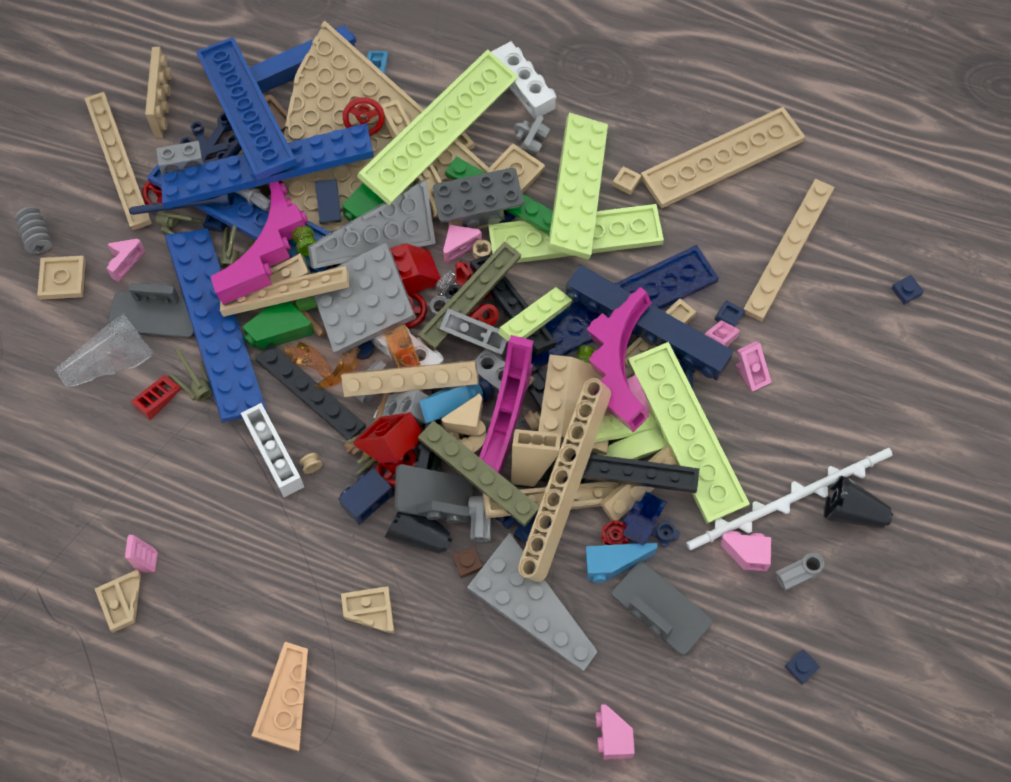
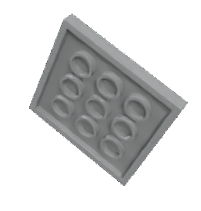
M387 243L335 267L347 266L349 270L348 288L314 295L333 352L336 355H340L416 318Z

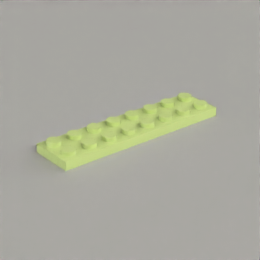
M570 112L566 119L548 248L589 260L592 254L608 124Z
M656 204L597 211L592 253L663 245L664 239ZM525 221L488 225L492 254L505 241L521 254V258L517 263L573 256L549 249V235Z
M669 342L628 358L627 363L633 375H636L649 402V408L668 446L671 447L677 465L700 468L697 493H692L706 523L709 524L749 506L750 503Z

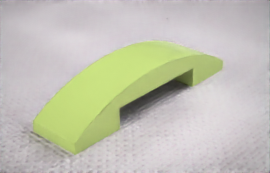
M654 428L609 445L607 455H597L638 460L659 452L668 444L660 428Z

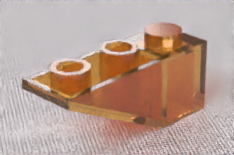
M401 325L382 333L396 368L421 366L406 325Z

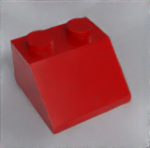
M408 243L390 248L407 295L443 284L429 250Z
M411 412L383 416L378 418L353 443L357 448L380 463L392 462L395 464L404 458V454L408 450L418 445V437L422 431Z

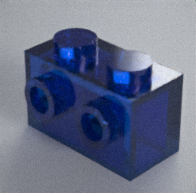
M646 491L641 501L636 500L623 523V525L627 526L623 535L631 541L644 546L667 501Z

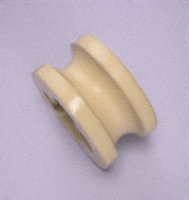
M479 240L474 243L473 256L475 259L492 255V247L488 241ZM486 249V252L479 253V250Z
M317 453L308 454L300 459L299 463L303 467L305 474L313 473L322 467L323 464L321 460H318L319 456Z

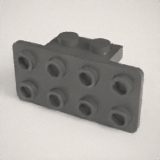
M507 168L433 185L438 217L441 223L461 219L463 227L473 229L480 225L497 224L505 220L503 210L520 207L524 203L515 168Z
M139 282L131 283L130 293H115L107 324V329L110 332L178 338L193 337L194 332L184 299L178 296L174 286Z
M403 464L396 467L395 509L398 512L425 516L430 520L442 519L448 523H471L468 503L469 497L473 496V484L463 476Z
M639 561L612 591V597L630 611L634 619L644 623L654 636L660 637L680 655H686L713 623V620L643 561Z

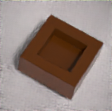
M474 546L452 555L461 578L476 573L483 567Z

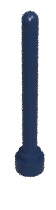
M231 193L168 209H165L163 202L132 206L129 208V213L137 215L216 203L225 207L232 205Z

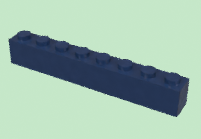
M582 265L578 267L566 284V295L572 301L580 302L591 312L603 313L608 318L632 294ZM650 305L640 316L631 333L643 338L649 345L660 346L669 342L676 358L680 359L684 365L694 367L701 371L705 377L713 378L718 381L730 363L733 355V350L653 305Z

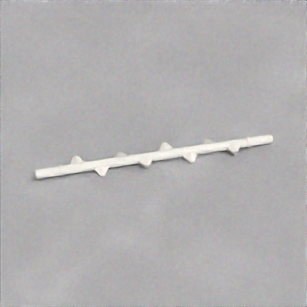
M886 448L874 455L866 456L865 459L842 470L830 466L828 467L827 477L805 487L794 481L791 483L790 494L767 505L755 501L753 502L752 512L733 521L727 522L719 518L715 520V529L708 530L705 534L686 542V546L691 551L708 542H714V539L723 536V533L727 534V532L738 528L749 534L752 532L753 521L776 510L788 514L790 513L791 503L814 492L823 498L828 497V486L834 484L840 476L849 477L855 475L861 479L865 478V469L871 468L874 464L893 455L890 448Z

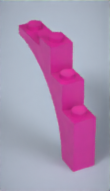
M284 182L269 183L271 207L268 220L252 247L226 269L210 276L215 292L223 305L272 285L269 277L273 275L270 266L289 259L288 249L291 247L288 240L308 232L305 225L309 222L304 210L299 211L297 204L293 205L290 198L286 199L285 195L289 193Z
M641 287L632 293L619 308L615 309L609 318L602 313L587 328L592 340L601 346L593 352L588 360L594 370L603 377L600 381L611 390V398L606 410L632 432L650 417L645 407L630 391L625 371L626 348L630 335L640 316L652 303L647 292ZM600 388L595 391L594 395L599 392Z
M511 335L508 341L505 367L497 402L479 456L480 459L500 475L512 448L513 433L522 412L523 398L531 380L533 366L531 359L534 341Z

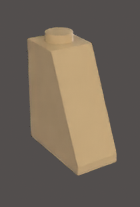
M515 429L512 445L511 484L534 487L558 456L562 434Z

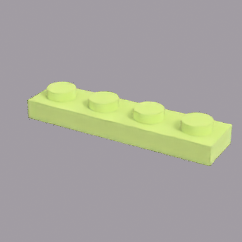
M555 287L501 326L498 334L507 341H509L511 335L527 338L571 305L572 299Z
M651 411L648 413L650 417L634 432L629 430L613 415H607L603 417L595 443L629 437L647 430L659 428Z

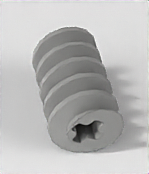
M37 207L23 208L15 215V221L19 234L22 237L24 249L30 254L46 253L53 246L48 235L46 223L43 221L44 217L40 214V209Z

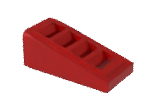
M164 375L137 395L131 403L136 410L151 420L181 390V387ZM166 383L172 389L168 391L163 385ZM157 391H162L164 395L160 396ZM152 396L157 398L155 402L151 399ZM148 402L151 405L147 407L145 403Z

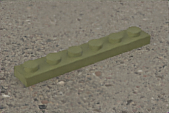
M504 241L419 332L418 337L435 351L450 335V333L440 329L447 309L449 308L468 316L518 262L521 254Z
M434 420L419 435L418 439L421 443L524 527L538 513L540 506Z

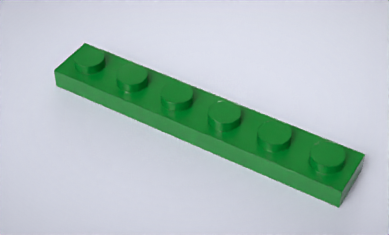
M456 156L445 171V176L451 180L484 174L485 172ZM522 194L524 202L522 206L506 209L507 212L542 232L550 234L553 211Z

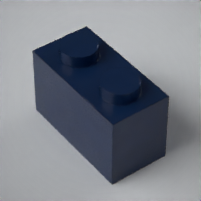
M374 469L364 472L358 478V482L352 487L344 489L338 498L341 507L358 525L393 496L392 487Z

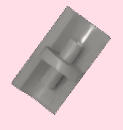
M540 115L537 116L530 128L528 127L529 122L526 120L523 123H516L513 128L517 134V140H521L522 137L524 138L520 148L535 156L539 152L542 143L533 139L534 136L544 140L550 128L541 123L543 117Z

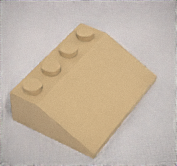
M550 355L538 431L562 434L561 449L584 383L591 378L602 380L603 377L594 370L590 363L573 357ZM592 410L587 413V417L591 414ZM606 410L604 416L612 414ZM584 432L579 435V439L584 435ZM608 441L594 443L591 453L607 455Z

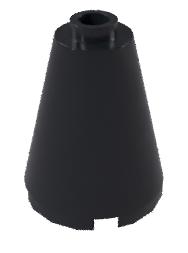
M840 476L836 479L831 487V490L834 492L831 498L827 497L825 502L824 517L826 519L881 529L886 525H890L893 519L890 506L848 477Z
M397 512L385 535V538L390 541L438 554L442 550L446 552L453 540L449 538L450 532L436 520Z

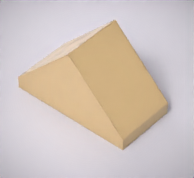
M478 394L441 419L442 428L447 432L477 436L483 408L482 396Z

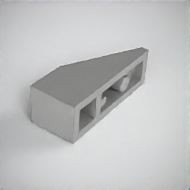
M449 308L447 309L440 326L441 330L501 355L504 354L508 341L498 334L499 328Z

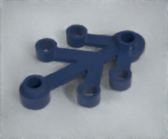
M225 113L218 117V126L207 142L204 136L203 124L199 121L191 124L192 133L196 135L197 141H199L204 163L220 160L225 151L232 145L230 143L237 139L236 136L232 135L227 138L226 142L217 144L224 132L233 130ZM184 137L181 139L180 144L193 142L190 137ZM217 153L216 158L206 160L208 156Z

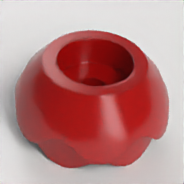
M618 520L609 522L602 528V541L605 545L628 544L630 529Z

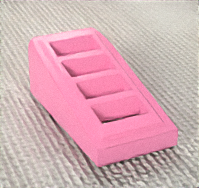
M129 535L125 558L139 572H155L157 550L135 535Z

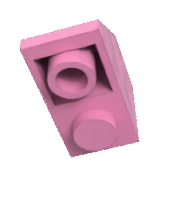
M730 531L727 534L723 533L721 547L743 570L768 571L771 565V537H765L764 534L753 533L751 535H741L740 532Z
M606 704L601 705L600 712H596V727H601L602 737H597L598 753H603V760L632 759L635 754L633 728Z

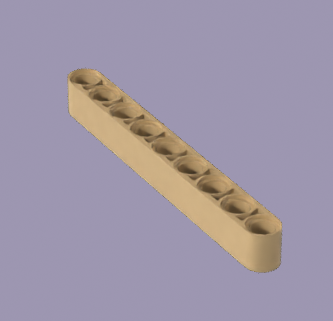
M597 378L588 379L583 385L519 562V573L534 582L543 581L548 574L611 398L609 387ZM600 388L599 392L594 395L595 391ZM592 410L591 414L587 417V413ZM584 432V435L579 439V435ZM576 454L575 459L571 461L572 456ZM568 476L567 481L563 483L564 478ZM560 498L559 503L555 506L556 500ZM552 520L551 526L547 528L548 522ZM544 543L543 548L539 551V546ZM535 565V571L531 574V569Z

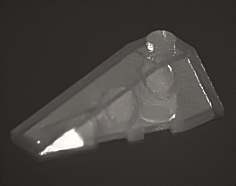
M123 314L100 330L54 370L65 386L69 388L104 375L114 374L120 370L134 368L154 355V353L129 319Z

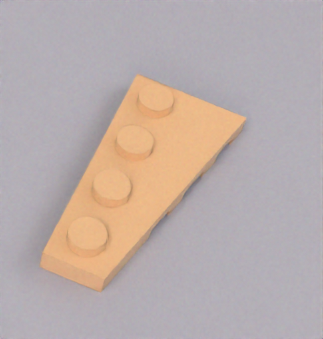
M284 642L252 733L253 738L299 752L307 648Z

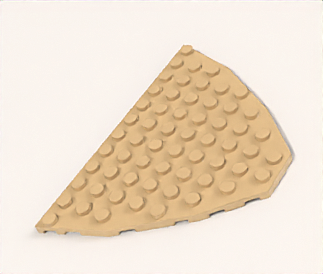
M324 21L318 35L313 40L308 54L305 55L295 75L284 137L287 143L345 129L346 127L342 119L344 108L350 101L359 97L374 99L380 105L398 99L410 123L424 109ZM349 113L351 125H360L355 115ZM378 115L372 117L367 123L369 130L377 124ZM385 122L379 132L370 136L374 153L373 158L282 180L289 193L285 195L286 199L290 198L293 205L297 204L299 211L304 210L308 221L329 232H333L349 223L343 216L342 205L361 185L362 181L357 177L358 173L394 140ZM457 139L432 163L442 182L451 181L450 178L445 176V171L456 156L485 173L493 172ZM337 179L341 222L320 224L315 181ZM416 180L408 188L417 184ZM431 211L432 219L439 218L438 216L435 217Z

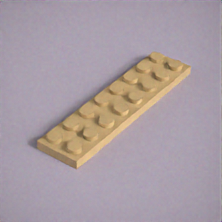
M781 107L641 172V179L662 209L804 142L805 135L785 108Z

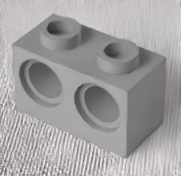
M199 141L156 148L158 165L162 175L170 171L185 170L190 166L204 165V157Z
M486 348L475 359L478 379H484L489 382L493 388L494 395L498 397L501 386L500 379L503 376L505 362L498 353L491 352ZM485 365H491V366H493V367L490 368V369H484V368H483V366H485Z
M418 389L388 395L382 417L411 412L418 425L426 424L420 400L428 397V395Z

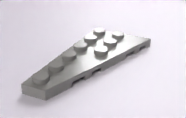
M422 180L406 189L390 206L384 202L309 245L311 268L315 269L347 262L384 243H387L390 248L405 243L417 247L436 244L426 180Z
M509 533L468 585L467 590L584 673L598 651L545 580L534 582L519 573L518 567L523 550ZM535 566L532 567L531 574L535 571Z

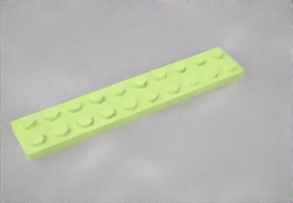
M487 49L358 173L357 177L390 206L514 83L518 76Z

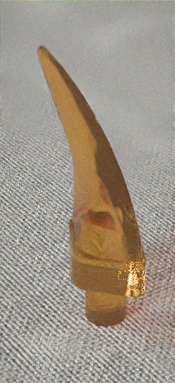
M299 342L296 347L285 346L284 353L294 356L292 362L315 368L329 384L332 383L329 365L319 351L302 342Z
M354 347L350 349L348 355L343 352L333 373L317 383L315 388H328L342 382L341 374L350 373L356 369L359 363L356 357L360 349Z

